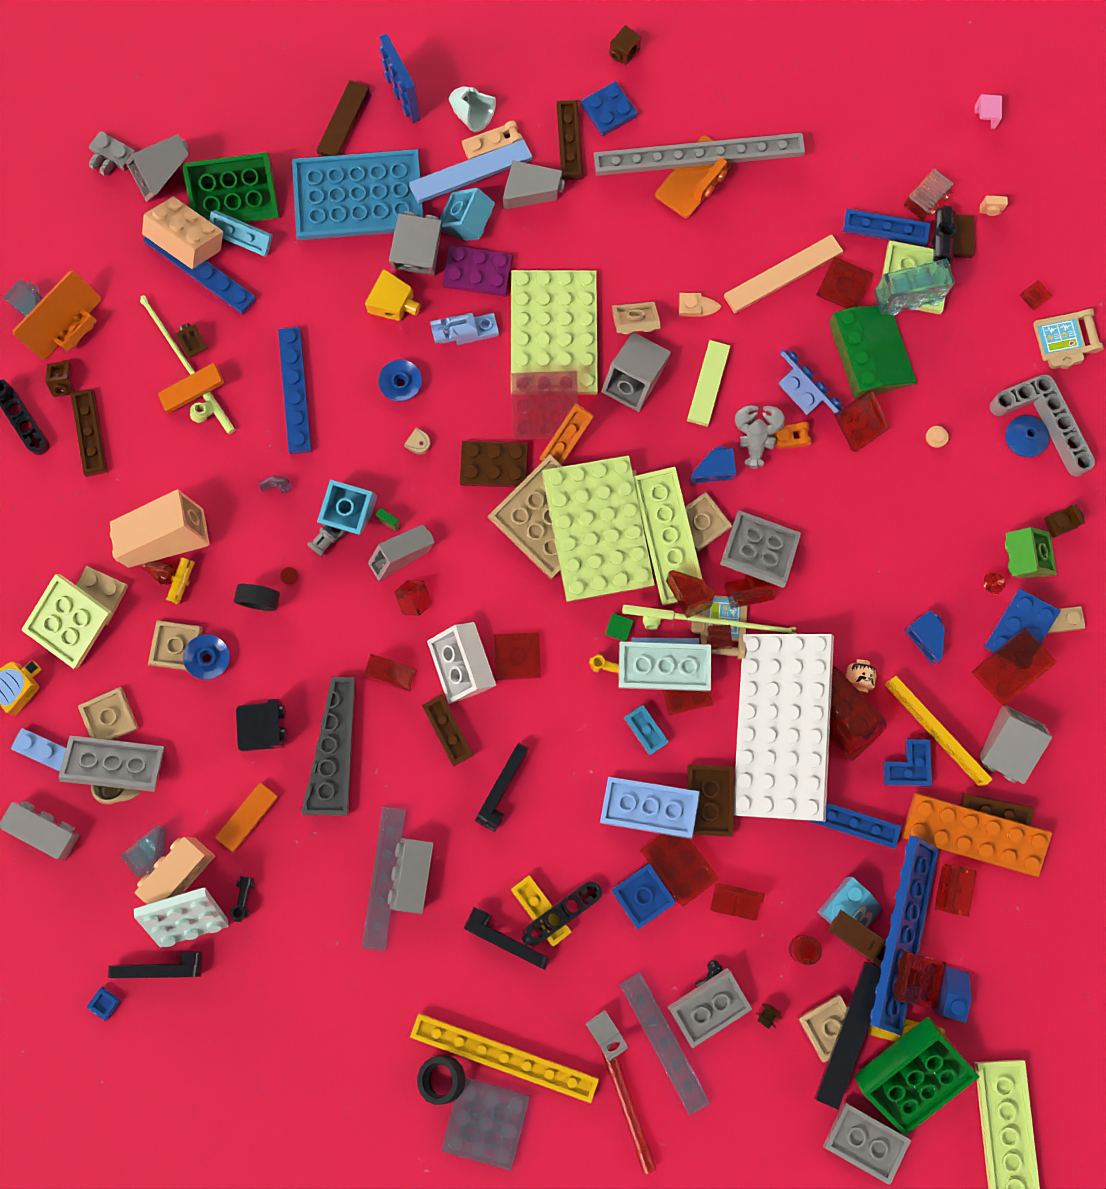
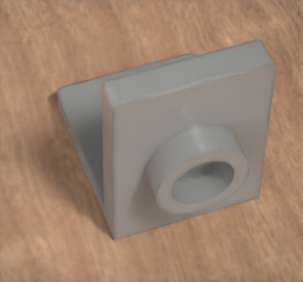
M605 1010L586 1022V1026L601 1047L608 1061L629 1048ZM620 1043L616 1050L609 1051L612 1044Z

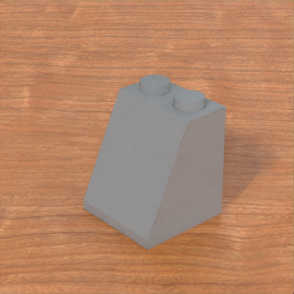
M178 134L131 154L126 161L146 202L150 201L160 191L189 155L187 143L183 138L180 139Z
M405 211L404 214L398 213L389 256V263L392 269L435 276L442 222L438 220V217L432 215H425V218L417 217L416 213Z
M633 332L611 363L601 392L639 412L664 370L671 351Z
M1003 704L979 757L983 767L989 771L995 772L997 770L1003 773V776L1013 783L1019 781L1025 784L1051 741L1052 735L1045 724Z

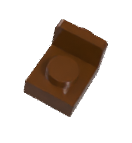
M190 323L178 327L179 332L175 335L187 357L207 349L196 324L191 326Z
M69 361L47 364L45 382L53 397L71 395L74 392L70 382L72 366Z
M1076 504L1044 518L1053 538L1085 524L1083 512Z

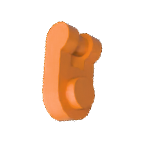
M800 422L798 424L784 425L780 431L771 435V437L776 438L774 447L788 449L811 445V437L808 436V430H810L809 423ZM793 433H799L800 438L794 439Z

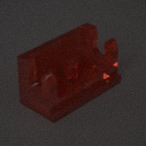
M942 864L934 910L969 917L977 871L957 865Z

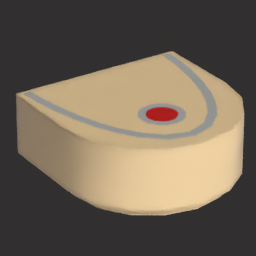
M415 428L404 444V447L415 454H424L430 448V439L426 433Z

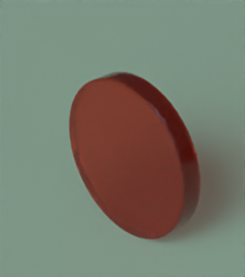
M287 567L282 570L280 577L285 584H293L298 579V573L294 568Z

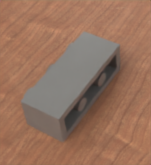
M22 800L21 803L12 802L0 822V829L57 860H66L80 834L74 832L75 827L65 822L57 823L54 821L55 816L45 811H42V813L35 811V806L27 801Z
M401 838L400 843H397L395 856L398 857L397 865L393 867L391 879L394 881L393 890H390L388 894L390 909L418 914L423 913L433 849L432 842Z

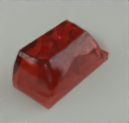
M833 666L829 737L853 761L887 729V723L877 709L839 669Z

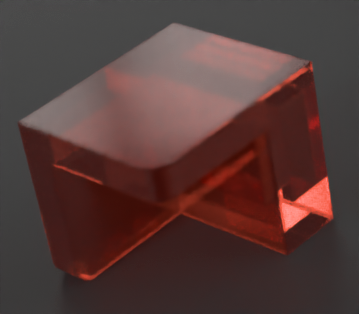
M407 580L394 591L401 612L404 615L420 616L432 605L424 581Z

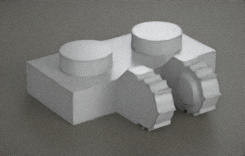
M100 131L88 146L95 153L89 162V167L96 170L101 165L100 173L105 176L112 171L115 165L126 171L128 168L126 161L131 154L135 153V150Z

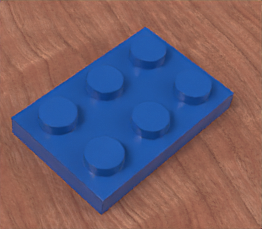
M1018 588L984 647L1026 669L1061 610Z

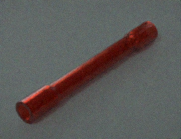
M602 1053L630 1130L643 1174L651 1173L657 1168L630 1097L619 1058L616 1056L608 1061L605 1054Z

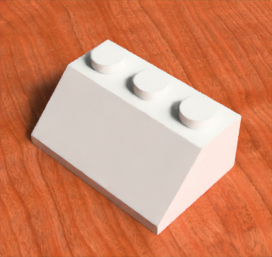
M475 622L454 625L427 641L448 704L480 694L496 686Z

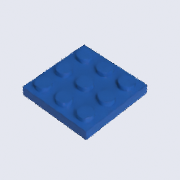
M388 34L379 36L381 46L378 49L383 58L381 63L385 70L383 71L384 77L388 84L392 83L394 87L392 91L396 100H401V108L406 117L409 116L413 123L420 121L415 84Z

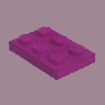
M449 245L442 286L443 288L506 297L512 254Z

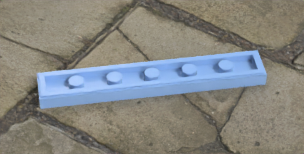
M523 139L409 182V187L419 204L511 169L512 161L523 163L532 161V155Z

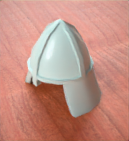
M466 86L455 89L449 97L454 113L471 131L480 132L490 123L496 107L495 97L479 93L474 87Z

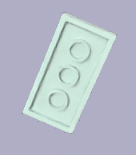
M620 642L619 688L710 691L711 645Z

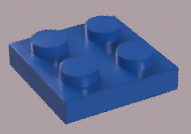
M616 81L581 100V107L602 137L637 118L638 112Z
M650 863L611 889L637 930L676 903Z

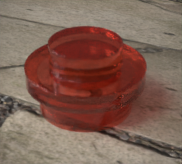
M989 573L984 577V587L987 591L996 595L1005 588V580L999 573Z

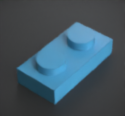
M641 705L624 717V720L649 756L669 743L644 705Z

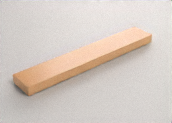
M831 234L724 294V298L734 314L842 255L843 250Z

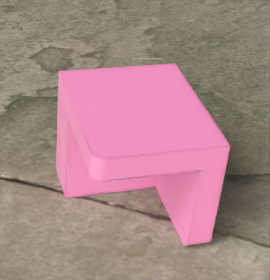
M981 94L975 104V113L980 114V119L991 120V129H995L1002 119V96Z

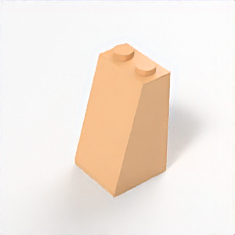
M178 489L110 522L113 557L117 562L122 563L128 568L210 545L204 509Z

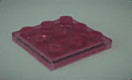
M577 371L511 373L513 439L553 438L575 403L578 404Z

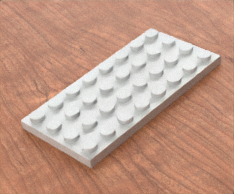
M743 634L745 658L742 659L733 815L825 822L834 636L832 634Z

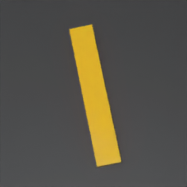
M894 676L885 683V686L978 786L987 785L992 780L897 676Z

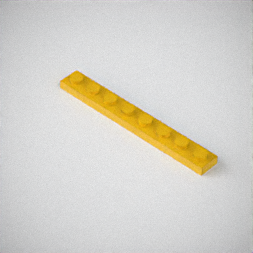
M420 1013L417 1016L410 1038L589 1103L592 1102L599 1080L597 1077Z

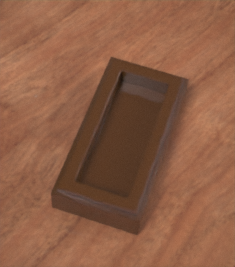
M955 215L957 232L954 237L953 257L972 258L974 256V216Z

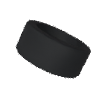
M243 583L237 585L234 602L247 608L275 611L277 610L280 593L271 588Z
M450 1056L432 1057L425 1061L420 1067L417 1076V1087L421 1096L427 1102L434 1105L448 1104L458 1099L466 1083L462 1065ZM438 1065L446 1066L452 1075L453 1084L451 1090L445 1095H438L431 1086V1073Z

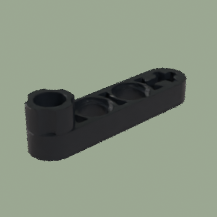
M4 379L0 380V407L27 449L35 455L44 454L49 448L47 438L15 389ZM20 405L19 413L11 415V407ZM31 422V429L27 432H22V424ZM34 436L40 442L39 448L35 447V442L30 437Z
M518 743L475 819V822L494 833L505 815L495 808L529 749L521 743Z
M595 882L585 883L531 922L523 930V937L521 938L526 946L531 945L533 947L539 945L601 898L602 890L600 886ZM593 889L595 892L593 897L590 896L584 901L580 898L588 890ZM573 900L577 903V912L572 913L567 909V901ZM555 913L559 916L560 923L558 926H553L549 923V914ZM533 930H535L538 933V937L535 936L533 938L531 936Z
M473 907L465 923V930L546 970L550 961L549 957L488 927L492 915Z
M180 952V964L109 965L108 978L200 977L202 952Z

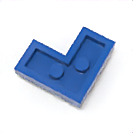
M906 739V762H883V785L932 786L930 740Z

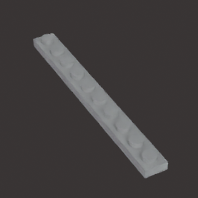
M794 133L594 152V165L596 176L714 165L720 157L728 161L727 163L804 156L805 147L803 134Z

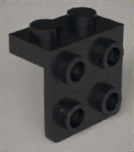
M271 699L268 700V703L242 705L236 708L237 742L240 751L285 748L284 741H287V731L283 727V718L286 717L285 705H282L281 701Z

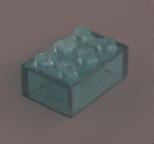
M943 259L884 274L874 290V295L881 315L888 313L889 315H896L905 309L916 310L925 304L936 305L941 303L955 281L948 260Z

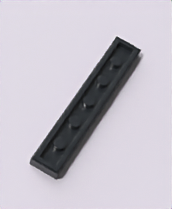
M866 961L863 963L814 1098L839 1110L871 1021L870 1014L875 1004L876 986L881 975L880 967Z

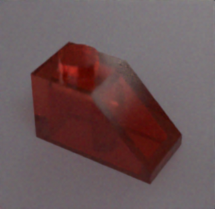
M675 570L669 571L666 582L686 618L711 609L714 593L711 587H707L704 580Z
M370 654L364 676L368 680L410 692L417 670L394 660Z

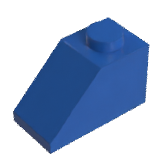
M720 446L711 450L692 473L690 484L734 480L736 466L733 448L727 449L725 446Z
M929 610L905 628L904 631L933 665L942 660L945 627L942 625L941 618Z
M945 966L935 1013L966 1023L972 999L969 973Z

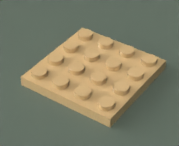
M551 455L488 515V518L550 579L560 571L542 470L563 467Z

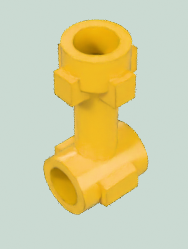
M597 654L590 658L589 665L594 672L598 673V671L604 669L619 674V664L605 661L603 655Z

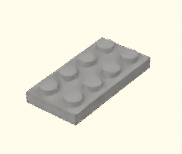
M70 736L59 774V781L155 792L164 755V746Z

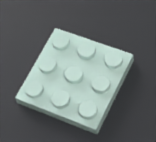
M205 887L134 909V918L160 948L170 947L177 942L193 940L200 935L216 933L223 928L229 927L228 918Z

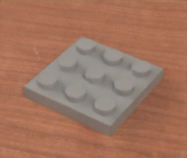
M738 510L720 565L784 588L801 533Z

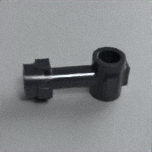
M240 876L239 881L236 883V887H240L237 906L233 907L230 911L232 918L236 922H242L250 915L246 905L249 890L255 888L254 878Z

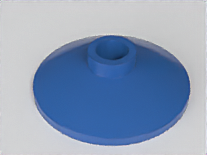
M394 360L382 368L378 383L381 392L388 399L402 402L410 400L419 392L422 385V377L419 369L413 363L407 360ZM399 381L405 382L403 386L397 385Z
M1024 415L1015 418L1009 423L1005 438L1007 445L1015 454L1022 457H1035L1047 448L1049 432L1041 420L1033 416ZM1027 431H1030L1033 437L1028 436Z
M213 635L195 637L187 644L183 653V662L187 671L192 676L202 680L214 679L220 676L226 670L230 660L227 645L220 638ZM205 655H211L209 662L203 661Z

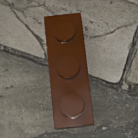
M443 695L423 704L422 707L453 767L473 757L474 755Z
M963 793L960 805L1031 826L1034 812L1032 806Z

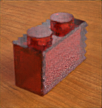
M934 168L908 196L904 206L921 220H924L928 215L932 217L936 210L940 208L938 204L941 201L945 203L953 194L951 189L954 183Z

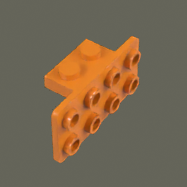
M703 135L696 143L713 140ZM720 157L714 165L675 168L658 188L655 197L682 217L689 218L705 197L708 198L715 188L714 186L724 179L727 170L733 163H727L728 161Z
M69 271L14 328L13 334L43 360L58 346L68 352L78 344L79 339L85 333H88L93 328L97 320L89 313L101 301V297L76 272Z

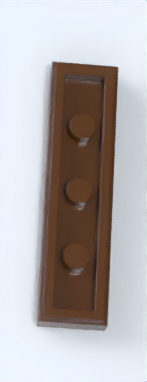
M349 80L317 148L318 154L322 156L340 155L369 93V87Z
M577 100L557 101L562 179L579 180L582 179V162Z
M88 389L71 393L83 473L86 477L107 473L95 391Z

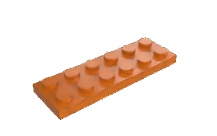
M914 792L901 836L908 840L909 836H916L936 848L1039 877L1052 833L1044 829Z

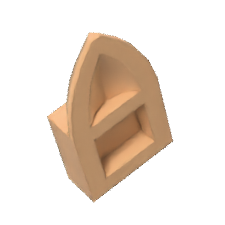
M679 293V316L701 317L713 314L721 309V305L718 302L702 297L701 293Z

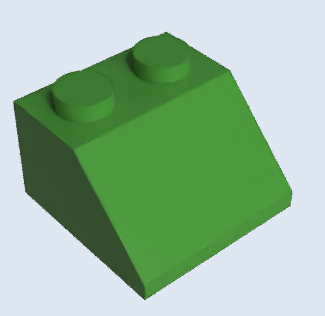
M1029 527L1005 533V548L1010 560L1008 562V569L1012 577L1023 579L1057 575L1050 532Z

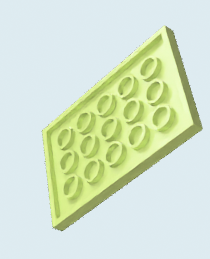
M511 270V395H597L596 271Z
M629 456L542 470L566 602L655 586Z

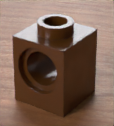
M625 25L610 42L609 55L616 62H621L626 66L639 51L642 36Z

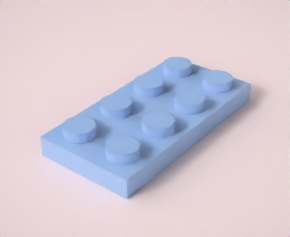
M608 777L600 823L693 839L700 792Z

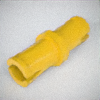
M185 558L180 559L177 572L171 578L173 582L166 598L167 601H172V603L179 605L185 587L189 586L190 582L188 579L195 562Z

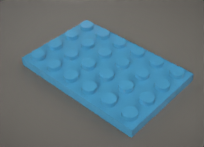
M418 149L292 159L296 237L298 240L394 233L398 213L404 214L405 211L416 213L417 217H423L422 203H417L409 187V182L420 178Z

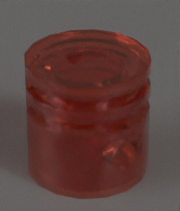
M798 935L791 940L789 953L793 960L798 963L812 965L820 960L822 947L817 939L807 935Z

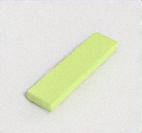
M709 340L689 411L688 422L708 427L730 345Z

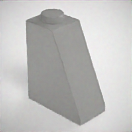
M512 161L503 196L504 209L557 200L559 192L563 193L565 180L562 179V171Z
M423 524L378 544L368 561V565L378 581H381L428 553L435 543L433 536Z

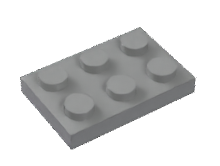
M728 968L668 1006L692 1049L752 1010Z
M844 1102L823 1147L890 1185L911 1140Z

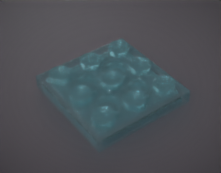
M465 1077L464 1090L459 1098L454 1101L441 1151L511 1171L530 1095Z

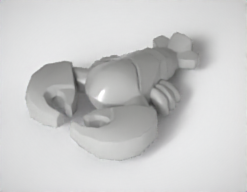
M745 406L735 415V425L739 430L747 434V436L740 437L741 448L748 447L750 458L745 460V465L750 466L752 469H758L759 466L763 467L764 461L760 458L764 448L773 449L776 443V438L769 436L784 427L785 417L783 412L776 407H763L764 411L772 413L771 415L763 413V417L770 424L768 426L761 419L755 420L758 415L757 412L749 415L753 411H758V406Z

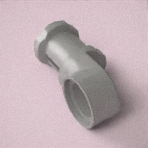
M324 525L320 528V533L312 542H308L307 545L323 557V552L331 543H335L338 538L346 535L347 531L341 530L336 533L332 531L331 526Z

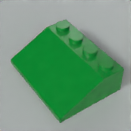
M269 152L182 163L190 208L208 221L211 212L214 210L242 222L279 218L274 173Z
M890 305L852 307L833 313L829 325L854 400L917 384Z
M926 1017L854 1075L862 1093L904 1136L980 1077L929 1017Z

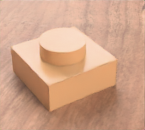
M986 196L980 204V213L989 216L1001 214L1008 205L1007 197Z

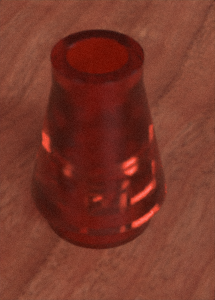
M156 560L141 564V568L159 584L169 585L173 582L171 578L175 576L176 570L171 564Z

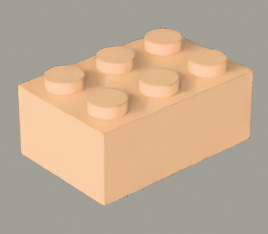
M174 196L146 212L143 217L142 234L191 269H194L221 251L223 231Z
M178 838L171 845V852L166 857L162 856L154 864L155 870L150 875H145L138 882L137 886L139 888L134 893L147 905L181 895L215 858V855L196 838Z

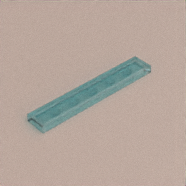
M382 807L362 948L386 951L392 911L390 904H388V894L390 890H393L394 881L391 879V875L398 859L395 856L397 843H400L403 835L406 809Z
M638 972L619 983L688 1114L692 1115L709 1105L710 1102L641 973Z

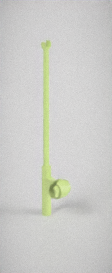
M141 296V304L146 307L190 375L195 373L149 305L146 296ZM211 392L202 395L206 400L205 403H195L191 406L190 417L193 421L201 423L208 416L215 414L228 434H232L235 431V428Z
M625 604L622 609L623 614L643 616V624L649 630H656L661 624V619H682L797 634L791 631H795L796 627L768 626L680 614L670 610Z

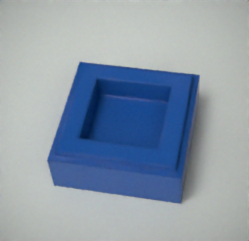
M102 986L86 1008L104 1021H107L122 1000Z

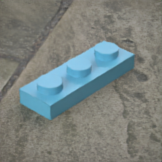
M216 210L211 212L209 221L223 231V239L262 256L268 255L273 237L272 234Z

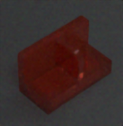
M747 574L744 579L726 582L724 585L731 609L772 601L777 594L776 585H770L769 582Z
M715 883L711 911L755 921L757 920L760 902L763 903L765 893Z

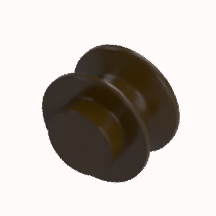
M762 1003L764 1011L756 1013L760 1016L757 1021L768 1029L771 1025L776 1028L774 1021L776 1018L782 1019L781 1013L770 1004Z

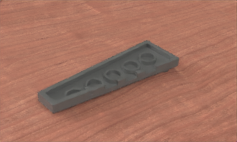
M331 678L325 713L316 744V753L301 811L302 815L348 816L355 678Z

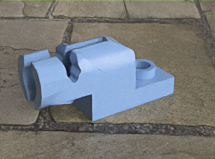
M473 313L447 317L444 320L430 321L435 343L456 341L457 345L499 336L494 313L473 317Z

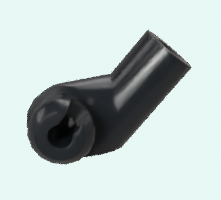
M717 960L708 962L707 967L709 971L707 977L696 982V987H699L723 971L722 966L719 965Z

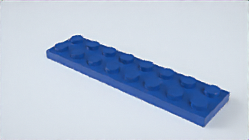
M909 836V841L905 847L906 855L904 865L900 870L899 889H897L895 894L896 903L890 919V932L886 938L885 956L881 962L880 980L876 986L875 1004L870 1014L871 1026L900 1036L903 1033L939 854L938 848L916 836Z

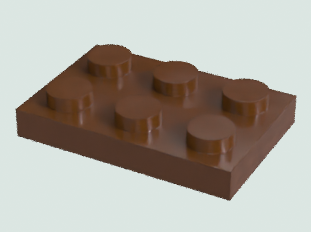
M462 441L460 486L518 487L526 479L527 443Z
M687 765V790L700 792L693 835L733 837L734 767Z

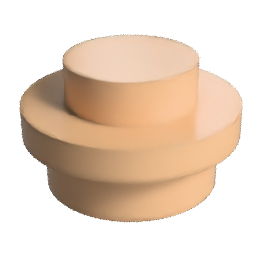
M933 426L926 433V441L932 447H942L948 441V433L941 426Z

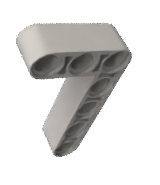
M1040 375L1003 390L991 401L990 411L996 416H1003L1034 404L1042 422L1048 429L1049 435L1067 471L1072 476L1080 477L1093 468L1095 464L1094 457L1055 381L1049 375ZM1038 385L1043 386L1045 391L1041 390ZM1019 392L1024 394L1025 399L1020 397ZM999 400L1005 402L1006 407L1002 406ZM1048 404H1051L1054 407V410H1052L1048 406ZM1058 423H1061L1064 426V429L1060 428L1058 426ZM1068 442L1072 443L1074 448H1071ZM1078 461L1083 464L1084 468L1078 465Z

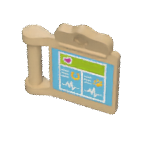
M1093 309L1036 320L1033 323L1043 361H1048L1051 369H1069L1073 365L1082 363L1084 360L1083 354L1097 353L1104 349L1103 343L1099 342L1095 328ZM1078 320H1084L1091 345L1085 346Z
M706 595L702 599L696 598L693 601L692 610L689 615L746 622L747 599ZM691 621V631L700 634V644L707 645V639L738 642V647L711 645V654L737 656V659L745 658L743 634H746V628Z

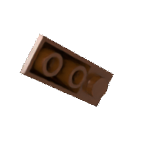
M840 910L833 919L828 931L861 957L881 967L886 951V940Z

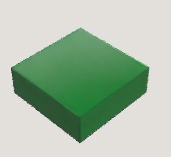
M381 508L376 513L380 522L397 532L401 525L396 517Z
M612 613L605 635L626 642L633 620Z

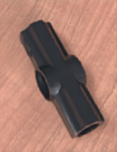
M944 205L942 208H937L935 213L934 236L931 241L933 245V261L937 266L942 267L951 264L953 261L954 237L957 227L955 226V211L951 206Z

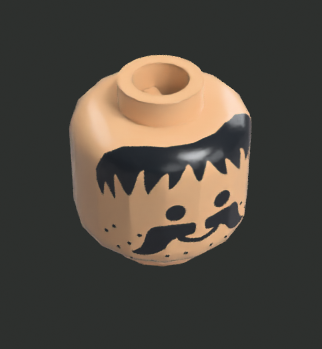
M856 660V663H852L847 667L845 684L850 688L851 692L868 694V691L875 688L877 670L870 665V661Z

